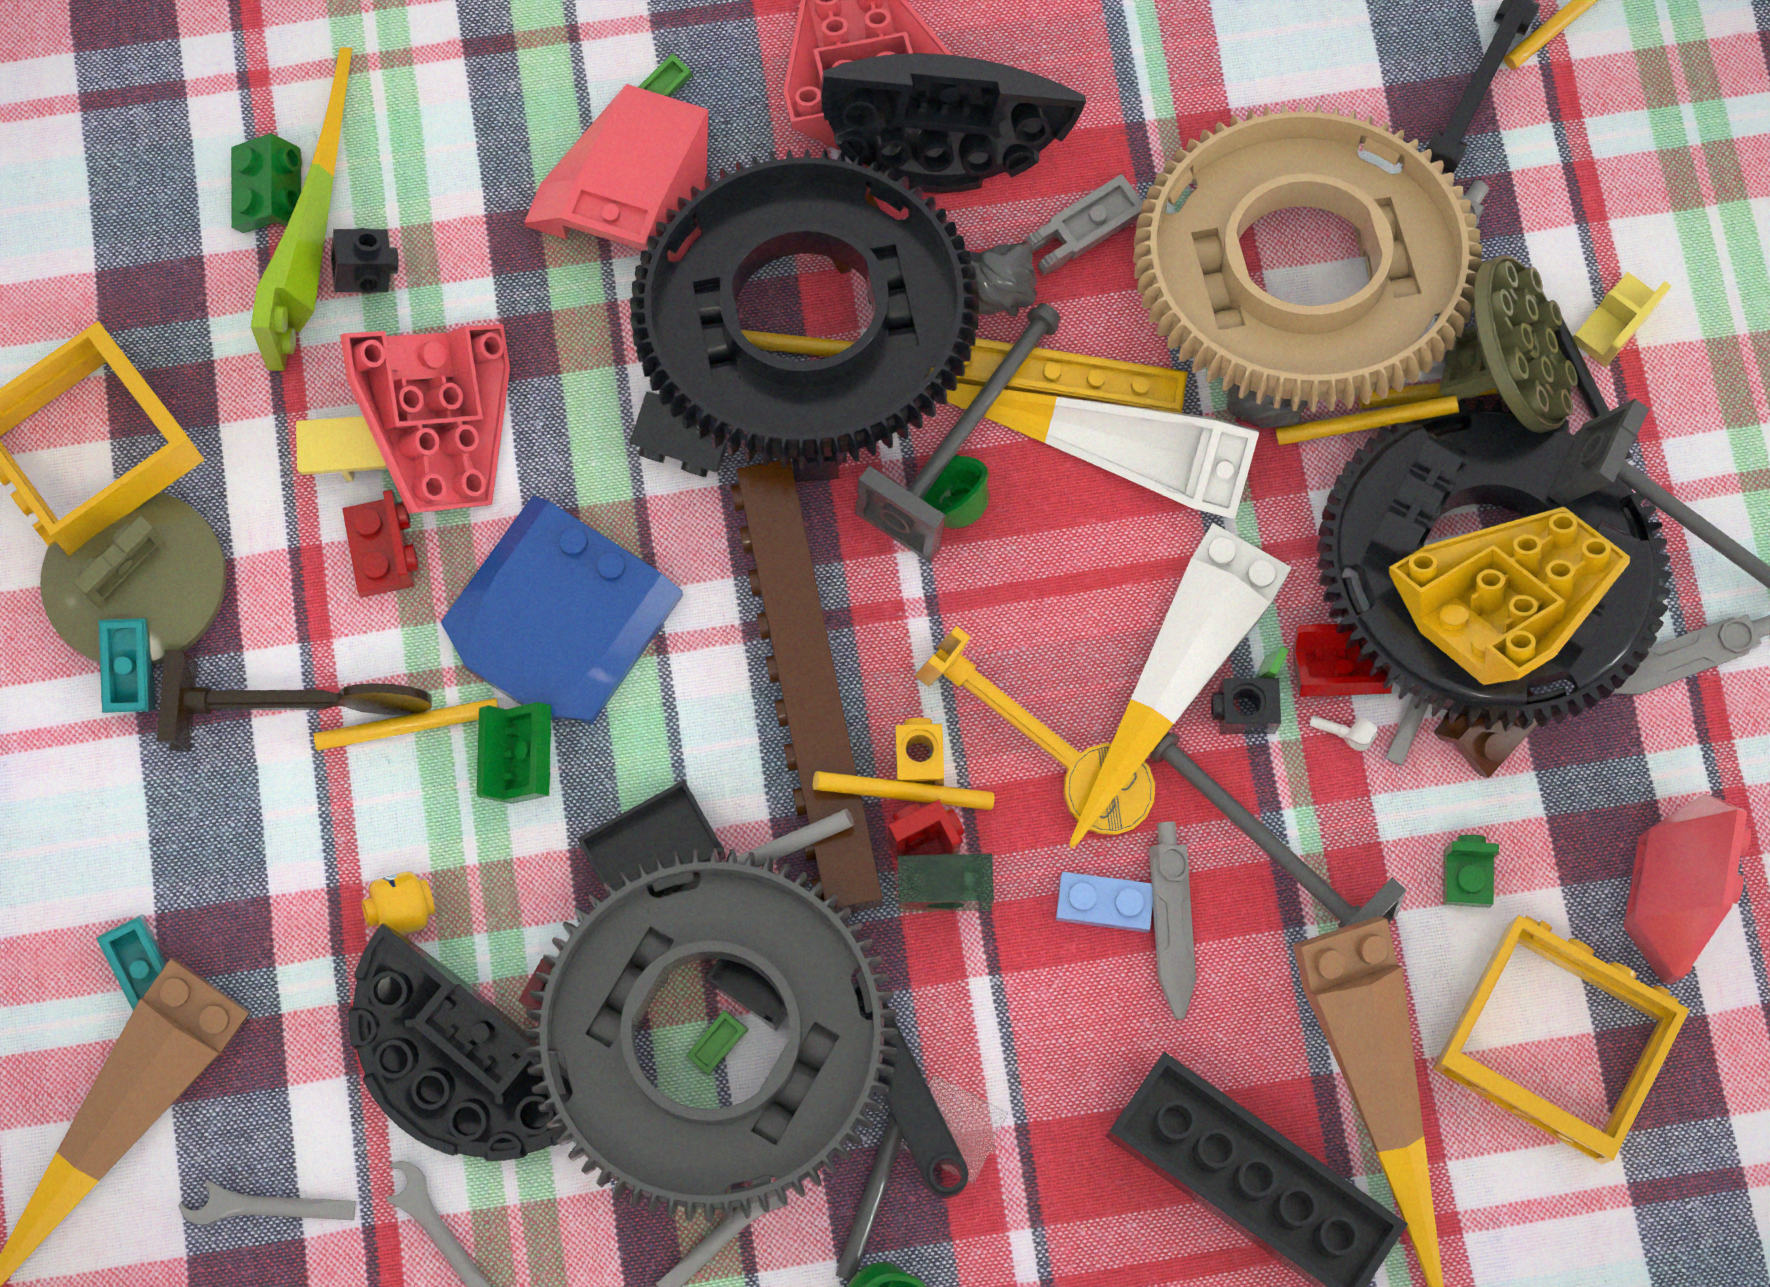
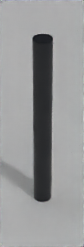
M1562 317V325L1558 326L1559 331L1555 330L1554 334L1565 359L1569 360L1576 370L1578 379L1576 386L1594 419L1608 412L1609 409ZM1630 450L1628 451L1627 456L1625 458L1626 462H1629L1633 459Z

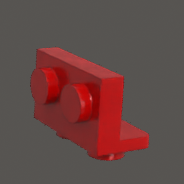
M1321 623L1298 625L1296 627L1292 655L1299 697L1391 694L1393 684L1388 688H1383L1387 677L1380 671L1374 676L1369 675L1373 666L1369 659L1357 663V657L1361 651L1360 647L1356 646L1346 649V642L1352 634V630L1338 634L1336 633L1338 624Z
M937 800L921 809L918 804L910 805L893 815L892 818L895 822L888 825V845L896 860L937 839L950 863L959 859L960 847L963 843L961 835L965 834L953 808L945 811L940 800Z

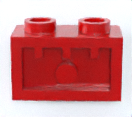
M392 489L383 491L384 499L342 508L357 592L361 598L414 587L412 572L419 570L414 544L407 545L404 529L411 528L410 516L404 503L398 502Z

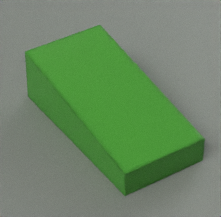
M672 53L638 88L670 97L690 80L693 74Z
M1281 646L1265 656L1255 678H1275L1289 649Z
M724 1010L686 1056L706 1074L710 1075L749 1029L730 1012Z

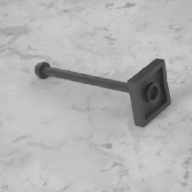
M1040 303L1037 308L1034 307L1027 314L1030 322L1029 326L907 490L870 465L858 482L857 492L859 495L856 501V515L926 561L930 562L940 548L946 515L922 499L1043 335H1054L1058 330V323L1061 317L1054 308L1047 304Z
M1633 399L1583 424L1548 494L1550 498L1563 506L1614 483L1615 479L1618 478L1770 589L1769 565L1625 461L1631 444L1649 411L1648 407L1637 399Z
M1167 732L1151 752V759L1156 763L1161 762L1163 759L1167 761L1340 920L1338 924L1340 928L1376 916L1387 918L1389 924L1398 915L1407 890L1393 877L1362 908L1358 904L1354 907L1351 906L1177 746L1180 737L1175 733L1170 734Z

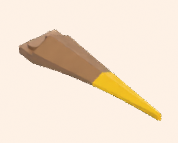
M1376 916L1295 943L1293 948L1303 991L1360 1113L1401 1216L1408 1223L1406 1229L1428 1287H1444L1402 966L1397 964L1387 918Z
M171 958L143 998L139 1000L0 1254V1287L129 1149L220 1056L251 1014L250 1010L175 958Z

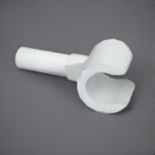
M1313 715L1309 725L1338 735L1356 751L1367 750L1377 737L1378 731L1373 723L1362 717H1359L1353 726L1349 728L1343 724L1341 725Z

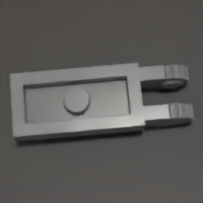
M1120 174L1049 219L1048 224L1025 239V241L1031 242V252L1033 253L1049 244L1055 236L1062 243L1061 247L1046 255L1038 263L1039 270L1043 275L1049 274L1063 266L1071 257L1074 260L1135 222L1141 213L1143 201L1123 174Z

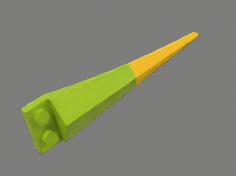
M340 47L328 108L312 164L289 223L256 288L251 329L265 366L270 371H285L287 355H293L295 352V332L300 333L315 311L352 48Z

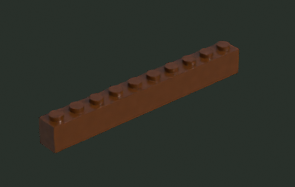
M780 460L772 461L768 466H764L762 463L736 468L739 484L730 485L735 512L743 510L745 512L747 526L739 527L744 554L753 553L756 569L748 570L752 596L762 595L765 612L756 614L761 639H771L774 655L765 657L770 683H780L783 699L774 700L779 727H789L792 743L783 744L788 772L798 771L801 787L792 789L797 816L807 815L809 825L841 810L848 809L854 820V826L804 847L806 860H816L819 874L818 878L811 879V885L813 887L818 882L823 884V891L820 897L823 901L832 894L838 896L837 904L833 909L836 913L846 907L851 909V913L882 907L883 897L861 795L813 789V777L816 771L857 776L791 460L786 469L781 467Z

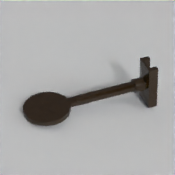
M165 650L157 741L160 743H170L169 749L172 751H190L193 714H210L212 711L324 710L341 706L365 713L408 715L426 712L431 709L432 695L424 690L410 686L381 683L346 686L339 690V693L325 690H212L210 687H196L198 662L183 650Z

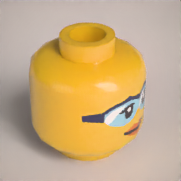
M411 871L372 881L369 886V898L361 900L364 918L368 927L377 926L379 928L382 923H385L402 935L424 929L428 924L429 916L435 914L434 901L427 880H419Z

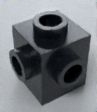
M333 229L330 260L334 293L361 292L368 294L388 292L390 274L398 273L397 247L389 246L387 229Z

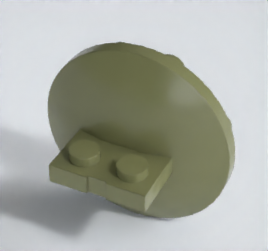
M1501 255L1486 260L1480 266L1475 282V326L1464 329L1462 336L1456 337L1454 348L1452 350L1447 349L1446 357L1448 359L1443 370L1439 391L1443 397L1456 395L1457 400L1463 398H1473L1482 392L1496 388L1503 401L1525 427L1536 433H1544L1559 428L1564 423L1566 417L1573 414L1571 387L1577 385L1578 379L1573 364L1565 359L1554 334L1555 330L1559 331L1558 326L1562 325L1560 308L1556 301L1547 300L1542 291L1543 284L1540 274L1535 267L1527 269L1520 261L1508 255Z
M159 492L134 511L93 536L69 557L57 543L48 547L41 569V596L46 614L57 633L79 654L99 664L98 620L147 618L152 665H157L164 662L165 650L186 651L209 629L224 599L227 571L221 544L207 521L187 503L171 495Z

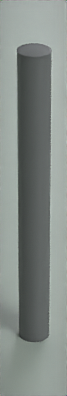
M892 1114L890 1115L836 1272V1276L849 1281L858 1271L903 1139Z

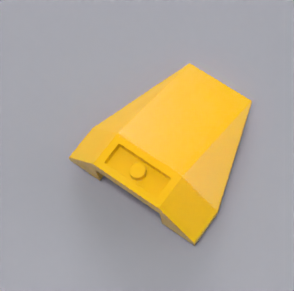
M1560 507L1425 545L1413 554L1390 566L1389 574L1419 632L1480 683L1487 685L1518 680L1554 658L1629 565L1630 556L1567 508Z

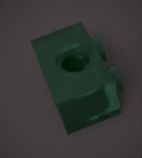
M992 854L898 856V912L992 910L994 902Z

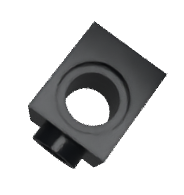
M1223 678L1218 693H1212L1211 717L1212 720H1219L1220 734H1275L1281 724L1279 678ZM1237 698L1251 700L1256 707V713L1253 715L1240 714L1235 709L1233 700Z

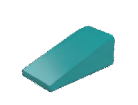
M147 618L98 620L102 713L156 710Z
M143 914L96 937L133 1011L139 1000L143 998L166 966V961Z

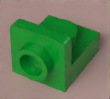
M1481 835L1458 836V841H1452L1444 849L1443 905L1486 908L1494 905V858L1499 854V844L1486 843V837Z

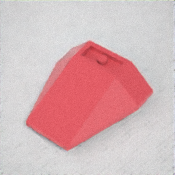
M801 0L783 89L791 127L830 147L840 150L835 143V134L828 120L824 119L821 102V82L824 70L868 57L914 53L952 55V53L907 0Z
M626 84L541 182L524 222L525 227L563 239H567L570 229L573 228L642 251L648 250V236H657V222L667 223V209L679 212L677 204L679 197L691 201L690 190L692 186L701 191L705 190L708 162V109ZM696 227L685 239L676 254L669 250L667 253L668 260L670 262L681 261L690 246L702 234L701 230Z
M504 325L464 326L447 333L386 336L385 331L341 334L347 382L408 513L492 505L510 373Z
M1701 795L1638 837L1623 927L1660 981L1670 985L1690 973L1694 962L1732 908L1733 903H1738L1743 890L1744 878L1743 875L1738 874L1740 856L1744 857L1746 855L1751 840V829L1745 827L1747 811L1712 795Z

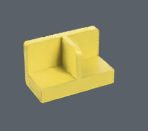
M1627 272L1618 284L1606 294L1597 309L1575 333L1573 339L1576 345L1604 367H1607L1657 308L1672 286L1664 281L1654 292L1631 273Z
M364 416L296 421L297 470L301 475L341 472L347 482L354 481V471L387 469Z

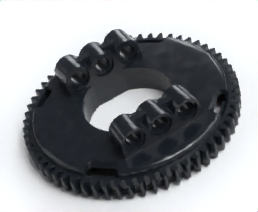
M808 148L805 150L803 158H794L792 151L789 149L786 159L777 160L775 154L771 151L769 162L760 163L754 155L751 167L744 168L737 161L736 172L730 175L721 168V180L717 182L706 176L705 190L701 191L692 186L690 190L691 201L679 197L677 203L679 212L667 209V223H656L657 236H648V250L641 251V265L635 267L636 280L632 282L631 288L633 297L630 298L632 313L630 314V322L633 330L634 346L637 347V358L639 362H642L644 376H650L649 381L652 391L659 390V399L662 405L670 403V412L673 418L682 415L683 427L685 429L697 423L696 433L697 438L700 440L711 432L712 447L715 449L726 440L728 441L729 455L733 456L742 447L745 451V460L750 462L756 452L762 453L764 466H768L773 456H780L781 467L785 469L790 458H797L800 469L805 468L807 458H815L818 468H823L825 456H832L836 465L840 466L842 463V453L849 452L853 460L857 462L859 461L860 448L866 447L872 456L876 455V442L880 440L889 449L892 448V434L895 432L906 440L908 438L907 424L910 423L912 426L921 429L923 427L921 412L933 418L936 415L934 401L945 405L947 403L946 390L955 391L957 389L956 376L964 377V362L971 361V346L976 344L975 330H978L979 323L978 285L974 281L976 272L974 266L969 264L971 263L970 251L965 250L963 236L957 235L955 222H947L945 209L936 210L934 197H928L923 200V189L921 186H917L909 191V179L907 176L896 182L893 168H889L884 174L879 173L877 161H874L869 168L863 167L860 155L853 163L845 162L843 151L837 160L829 159L825 149L822 152L821 158H811ZM868 188H870L869 195L886 202L899 212L904 207L907 208L908 217L896 220L884 211L866 202ZM698 227L702 234L690 246L682 260L670 262L668 260V251L670 250L676 254L685 239ZM796 254H819L840 260L855 269L865 279L869 305H872L874 314L872 322L865 333L853 345L825 359L789 361L769 355L754 346L742 334L735 304L737 296L746 281L760 268L779 258Z
M1462 399L1458 403L1459 413L1406 423H1396L1391 426L1390 431L1382 427L1379 430L1377 439L1369 437L1364 445V450L1358 448L1354 453L1352 462L1347 461L1342 470V475L1337 476L1334 488L1331 489L1328 495L1327 505H1325L1321 519L1323 521L1318 530L1320 539L1316 551L1320 553L1316 568L1323 570L1319 578V585L1328 587L1323 594V601L1334 603L1329 611V618H1343L1337 626L1336 633L1340 634L1352 630V634L1346 642V649L1356 646L1360 647L1361 651L1357 657V663L1369 659L1373 663L1369 672L1370 676H1374L1380 671L1387 677L1383 684L1384 689L1393 683L1400 686L1399 700L1403 699L1408 693L1416 696L1415 709H1418L1424 702L1432 704V717L1436 716L1441 709L1450 711V723H1453L1459 714L1467 716L1468 728L1472 727L1479 717L1484 719L1486 730L1491 729L1496 720H1501L1505 732L1512 727L1515 719L1518 720L1524 731L1529 728L1533 719L1542 728L1548 724L1551 716L1557 723L1562 722L1569 713L1576 717L1581 714L1585 707L1592 709L1601 699L1606 700L1615 689L1622 687L1628 677L1635 673L1640 666L1639 664L1649 654L1648 649L1653 646L1658 638L1655 636V633L1661 629L1664 623L1660 617L1668 610V606L1663 601L1669 596L1671 589L1665 587L1664 584L1671 578V572L1663 570V568L1670 561V556L1660 553L1668 542L1664 538H1654L1663 527L1662 523L1648 521L1656 511L1655 506L1642 507L1641 504L1645 498L1637 492L1634 493L1629 486L1618 478L1612 484L1561 506L1550 498L1548 494L1580 430L1574 435L1568 433L1569 421L1565 420L1557 429L1544 433L1533 432L1525 427L1511 410L1509 412L1502 411L1500 400H1495L1491 410H1486L1483 400L1478 399L1473 410H1469L1465 400ZM1470 504H1492L1511 509L1528 517L1565 507L1629 555L1630 563L1554 658L1518 680L1483 685L1419 632L1389 574L1390 566L1424 547V542L1437 518L1454 508ZM1345 568H1351L1358 573L1362 590L1370 605L1368 610L1364 612L1355 594L1351 577L1342 579ZM1562 679L1572 682L1574 685L1569 695H1567L1563 687L1547 693L1527 696L1528 688L1547 685Z

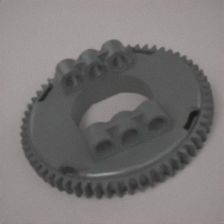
M712 848L710 851L709 862H702L697 849H693L691 863L683 864L678 852L673 853V866L668 868L665 867L660 857H656V872L650 874L639 863L637 865L639 879L633 882L625 872H621L620 878L623 885L621 889L616 890L609 882H605L604 888L608 898L601 901L594 894H590L589 899L594 908L590 913L580 907H576L575 912L581 921L578 927L566 921L563 922V927L570 936L566 942L556 937L552 938V943L560 953L558 957L544 954L542 959L552 970L550 974L537 972L535 975L538 981L546 985L545 990L530 991L531 998L541 1003V1008L527 1009L526 1015L535 1021H539L538 1027L525 1029L527 1037L538 1040V1045L526 1048L525 1054L540 1060V1063L532 1065L527 1069L530 1075L543 1076L542 1082L532 1086L533 1093H547L549 1096L548 1099L538 1105L541 1112L554 1110L556 1113L555 1116L546 1122L547 1127L550 1130L564 1127L565 1131L557 1138V1143L560 1146L569 1144L572 1141L576 1144L568 1154V1157L572 1161L584 1155L588 1158L581 1170L585 1175L595 1171L598 1167L602 1172L599 1174L596 1184L601 1188L613 1179L616 1181L612 1192L613 1196L619 1198L628 1188L632 1190L630 1205L636 1207L643 1196L649 1198L648 1212L652 1214L655 1213L661 1202L666 1203V1214L670 1219H673L679 1206L685 1207V1216L688 1222L693 1221L696 1209H704L707 1223H712L715 1209H722L726 1221L731 1222L734 1207L741 1206L746 1219H749L752 1212L751 1204L759 1202L760 1207L767 1214L770 1213L769 1199L777 1196L778 1201L784 1207L788 1206L786 1191L792 1188L801 1198L805 1197L802 1182L809 1178L813 1184L820 1187L822 1183L818 1171L821 1168H824L833 1175L837 1173L834 1162L831 1160L835 1155L846 1161L851 1159L848 1150L844 1147L847 1141L859 1146L862 1145L863 1140L855 1130L858 1126L872 1130L874 1124L865 1116L867 1109L874 1112H881L882 1105L875 1099H872L874 1093L888 1094L889 1087L878 1081L879 1075L889 1076L893 1075L894 1068L882 1063L883 1057L896 1056L897 1053L896 1048L884 1045V1039L897 1037L898 1030L896 1028L884 1027V1021L896 1018L897 1013L895 1009H883L882 1003L893 999L894 994L892 990L879 991L878 986L889 980V975L887 972L876 974L873 972V968H876L882 962L880 954L869 957L865 954L874 945L873 939L869 937L861 941L857 940L856 937L862 931L863 924L859 921L848 927L846 922L851 915V909L846 907L836 913L833 910L838 901L836 894H832L825 901L821 900L820 897L823 891V884L821 882H818L809 891L805 888L808 878L805 872H802L794 882L789 879L791 867L788 863H785L779 874L773 872V859L771 857H767L762 868L755 867L753 852H749L745 864H740L737 861L734 849H730L727 862H720L715 848ZM694 872H699L700 883L695 889L676 892L661 898L650 895L646 887L652 883L656 892L674 885L694 882ZM704 959L734 961L761 974L781 997L789 1018V1041L759 1092L739 1104L720 1109L689 1107L662 1094L644 1075L637 1057L635 1044L636 1029H640L643 1024V1017L661 987L664 988L668 982L669 973L685 964ZM860 968L861 970L856 974L863 995L866 1013L873 1012V1020H867L860 1015L857 995L851 981L853 972ZM558 1050L564 1054L566 1071L573 1091L569 1101L565 1103L560 1098V1096L566 1094V1090L560 1074L557 1054L549 1053V1051ZM766 1175L777 1179L772 1183L769 1179L751 1186L732 1189L730 1194H725L728 1187L732 1184L751 1181Z

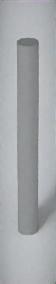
M848 809L841 810L737 856V861L740 864H745L749 852H753L755 867L763 866L767 857H771L773 861L854 826L853 817ZM699 873L693 875L694 882L687 883L681 887V890L695 889L700 883Z

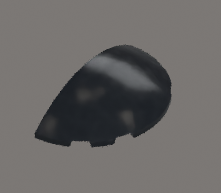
M914 53L868 57L824 70L821 82V102L824 119L828 120L835 134V143L845 156L853 163L860 155L862 163L868 167L874 161H877L879 173L884 174L889 168H893L896 182L907 176L909 179V190L921 186L923 192L932 193L962 192L979 189L986 178L1004 172L1008 173L1010 177H1014L1039 162V153L1054 139L1062 142L1079 119L1086 103L1085 95L1037 74L982 59L945 54Z
M382 923L366 946L355 971L354 977L357 983L353 1006L349 1009L351 1046L358 1052L360 1063L365 1072L363 1081L376 1103L399 1128L414 1139L430 1148L452 1156L463 1154L483 1157L486 1161H506L523 1158L528 1153L542 1150L551 1145H559L556 1140L565 1131L564 1127L550 1130L546 1125V1122L556 1115L555 1111L541 1112L538 1108V1105L548 1099L549 1096L547 1093L534 1094L532 1091V1086L542 1082L543 1076L530 1075L527 1070L528 1067L540 1063L539 1058L527 1056L525 1049L538 1045V1043L533 1038L527 1037L521 1027L458 975L387 924ZM559 1063L560 1074L566 1090V1094L560 1096V1098L565 1103L569 1101L573 1091L567 1071Z

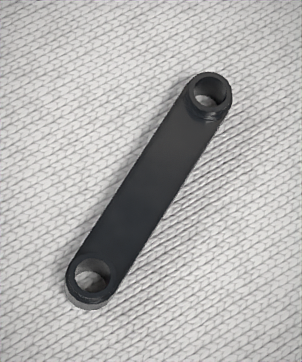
M1533 0L1502 1L1493 20L1500 24L1445 132L1443 133L1436 129L1426 150L1431 149L1432 152L1430 163L1443 161L1444 168L1442 174L1455 172L1468 144L1461 140L1516 33L1525 36L1540 6L1539 3Z
M853 983L856 995L862 994L859 983ZM882 1003L883 1009L889 1008L887 1003ZM873 1012L860 1014L867 1020H873ZM895 1019L884 1021V1027L896 1028L898 1034L897 1037L884 1039V1045L896 1048L897 1053L896 1056L883 1057L882 1063L894 1068L893 1075H879L878 1081L889 1087L888 1094H882L928 1189L939 1198L950 1199L956 1197L963 1192L968 1182L969 1172L965 1160ZM940 1165H952L958 1170L960 1181L955 1186L942 1187L934 1179V1170Z

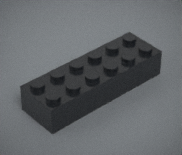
M1165 1051L1105 1136L1315 1287H1367L1408 1225L1404 1220Z

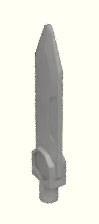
M1748 614L1739 618L1731 617L1648 649L1649 654L1639 664L1640 666L1635 673L1628 677L1623 686L1615 689L1612 694L1641 695L1749 654L1750 650L1756 649L1762 644L1759 638L1770 634V615L1752 622Z
M1176 822L1157 823L1158 845L1149 847L1158 981L1175 1019L1183 1020L1186 1016L1196 982L1187 845H1177Z

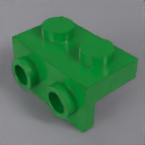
M269 133L231 147V228L241 233H247L276 222L287 227L301 194L302 160L301 150L298 146Z
M535 702L510 709H502L490 705L479 708L476 790L478 797L514 804L549 796L551 705Z

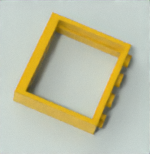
M99 321L0 388V436H2L99 367L108 363L168 442L164 447L59 520L0 440L1 483L4 486L11 482L17 490L10 494L12 499L27 517L34 512L39 521L32 525L48 547L57 543L68 557L100 531L134 511L204 461V458Z
M1518 915L1508 923L1432 1069L1603 1165L1615 1159L1690 1009L1679 1004V999L1669 994L1670 990L1657 985L1651 988L1636 980L1637 974L1627 966L1617 962H1611L1609 965L1593 956L1594 950L1587 944L1572 938L1566 941L1551 933L1552 927L1545 921L1541 920L1538 922L1527 915L1525 918ZM1517 943L1658 1021L1603 1131L1594 1128L1461 1053Z

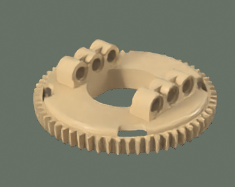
M1301 103L1297 112H1288L1286 105L1283 104L1280 113L1272 114L1269 107L1266 106L1261 117H1256L1253 111L1249 110L1246 121L1243 122L1233 115L1229 128L1221 122H1217L1214 135L1207 130H1203L1200 142L1189 139L1186 151L1177 149L1174 161H1166L1163 173H1157L1154 185L1149 187L1147 198L1143 201L1141 213L1137 219L1133 263H1136L1134 278L1139 279L1137 292L1144 294L1142 307L1150 308L1148 319L1150 323L1159 322L1157 335L1159 337L1169 335L1167 348L1170 350L1181 346L1179 360L1181 362L1193 357L1192 371L1194 373L1202 370L1204 367L1208 368L1206 381L1209 383L1217 379L1218 376L1224 378L1222 390L1225 392L1233 384L1239 385V398L1243 399L1249 390L1256 392L1257 404H1261L1266 395L1273 396L1274 408H1279L1283 398L1291 399L1290 403L1293 411H1297L1300 401L1305 400L1308 401L1311 412L1316 411L1318 401L1325 400L1329 411H1334L1336 399H1342L1348 409L1352 408L1354 396L1357 395L1366 405L1370 404L1372 391L1374 390L1382 399L1387 398L1389 384L1400 392L1403 390L1405 378L1412 383H1416L1420 370L1430 373L1433 360L1440 363L1443 361L1445 349L1452 350L1454 348L1456 337L1462 336L1465 327L1464 323H1469L1472 309H1474L1475 282L1478 270L1483 263L1481 260L1483 246L1479 244L1480 230L1475 228L1476 215L1470 213L1471 201L1468 199L1462 200V186H1453L1454 173L1442 175L1443 161L1430 163L1432 157L1431 149L1419 153L1417 151L1418 139L1406 143L1403 141V130L1393 135L1388 132V122L1384 123L1380 128L1372 125L1373 118L1371 115L1365 122L1357 120L1355 110L1351 112L1349 117L1339 115L1338 107L1334 108L1332 114L1322 113L1319 104L1315 112H1305L1304 106ZM1360 143L1364 144V150L1383 158L1393 165H1396L1398 162L1403 164L1402 171L1390 174L1380 167L1359 158L1357 152ZM1191 182L1197 186L1186 199L1179 212L1166 213L1167 200L1170 204L1175 205L1182 192ZM1289 207L1324 209L1338 214L1354 224L1360 248L1359 251L1361 257H1365L1370 282L1356 294L1336 303L1319 306L1289 303L1271 296L1250 279L1239 239L1245 230L1256 220L1276 210ZM1438 315L1439 317L1433 327L1421 337L1434 316Z

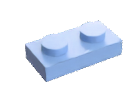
M1062 872L1055 921L1149 933L1153 907L1152 883Z

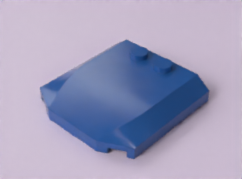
M532 495L442 619L441 624L466 669L520 705L535 702L551 705V720L561 718L582 721L584 724H593L683 597V592L664 574L552 502Z

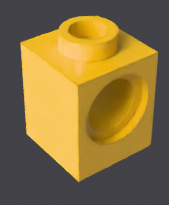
M910 718L904 721V725H896L897 781L944 786L942 724H932V720L929 718ZM922 743L931 749L932 756L926 761L916 762L909 758L906 751L911 745Z

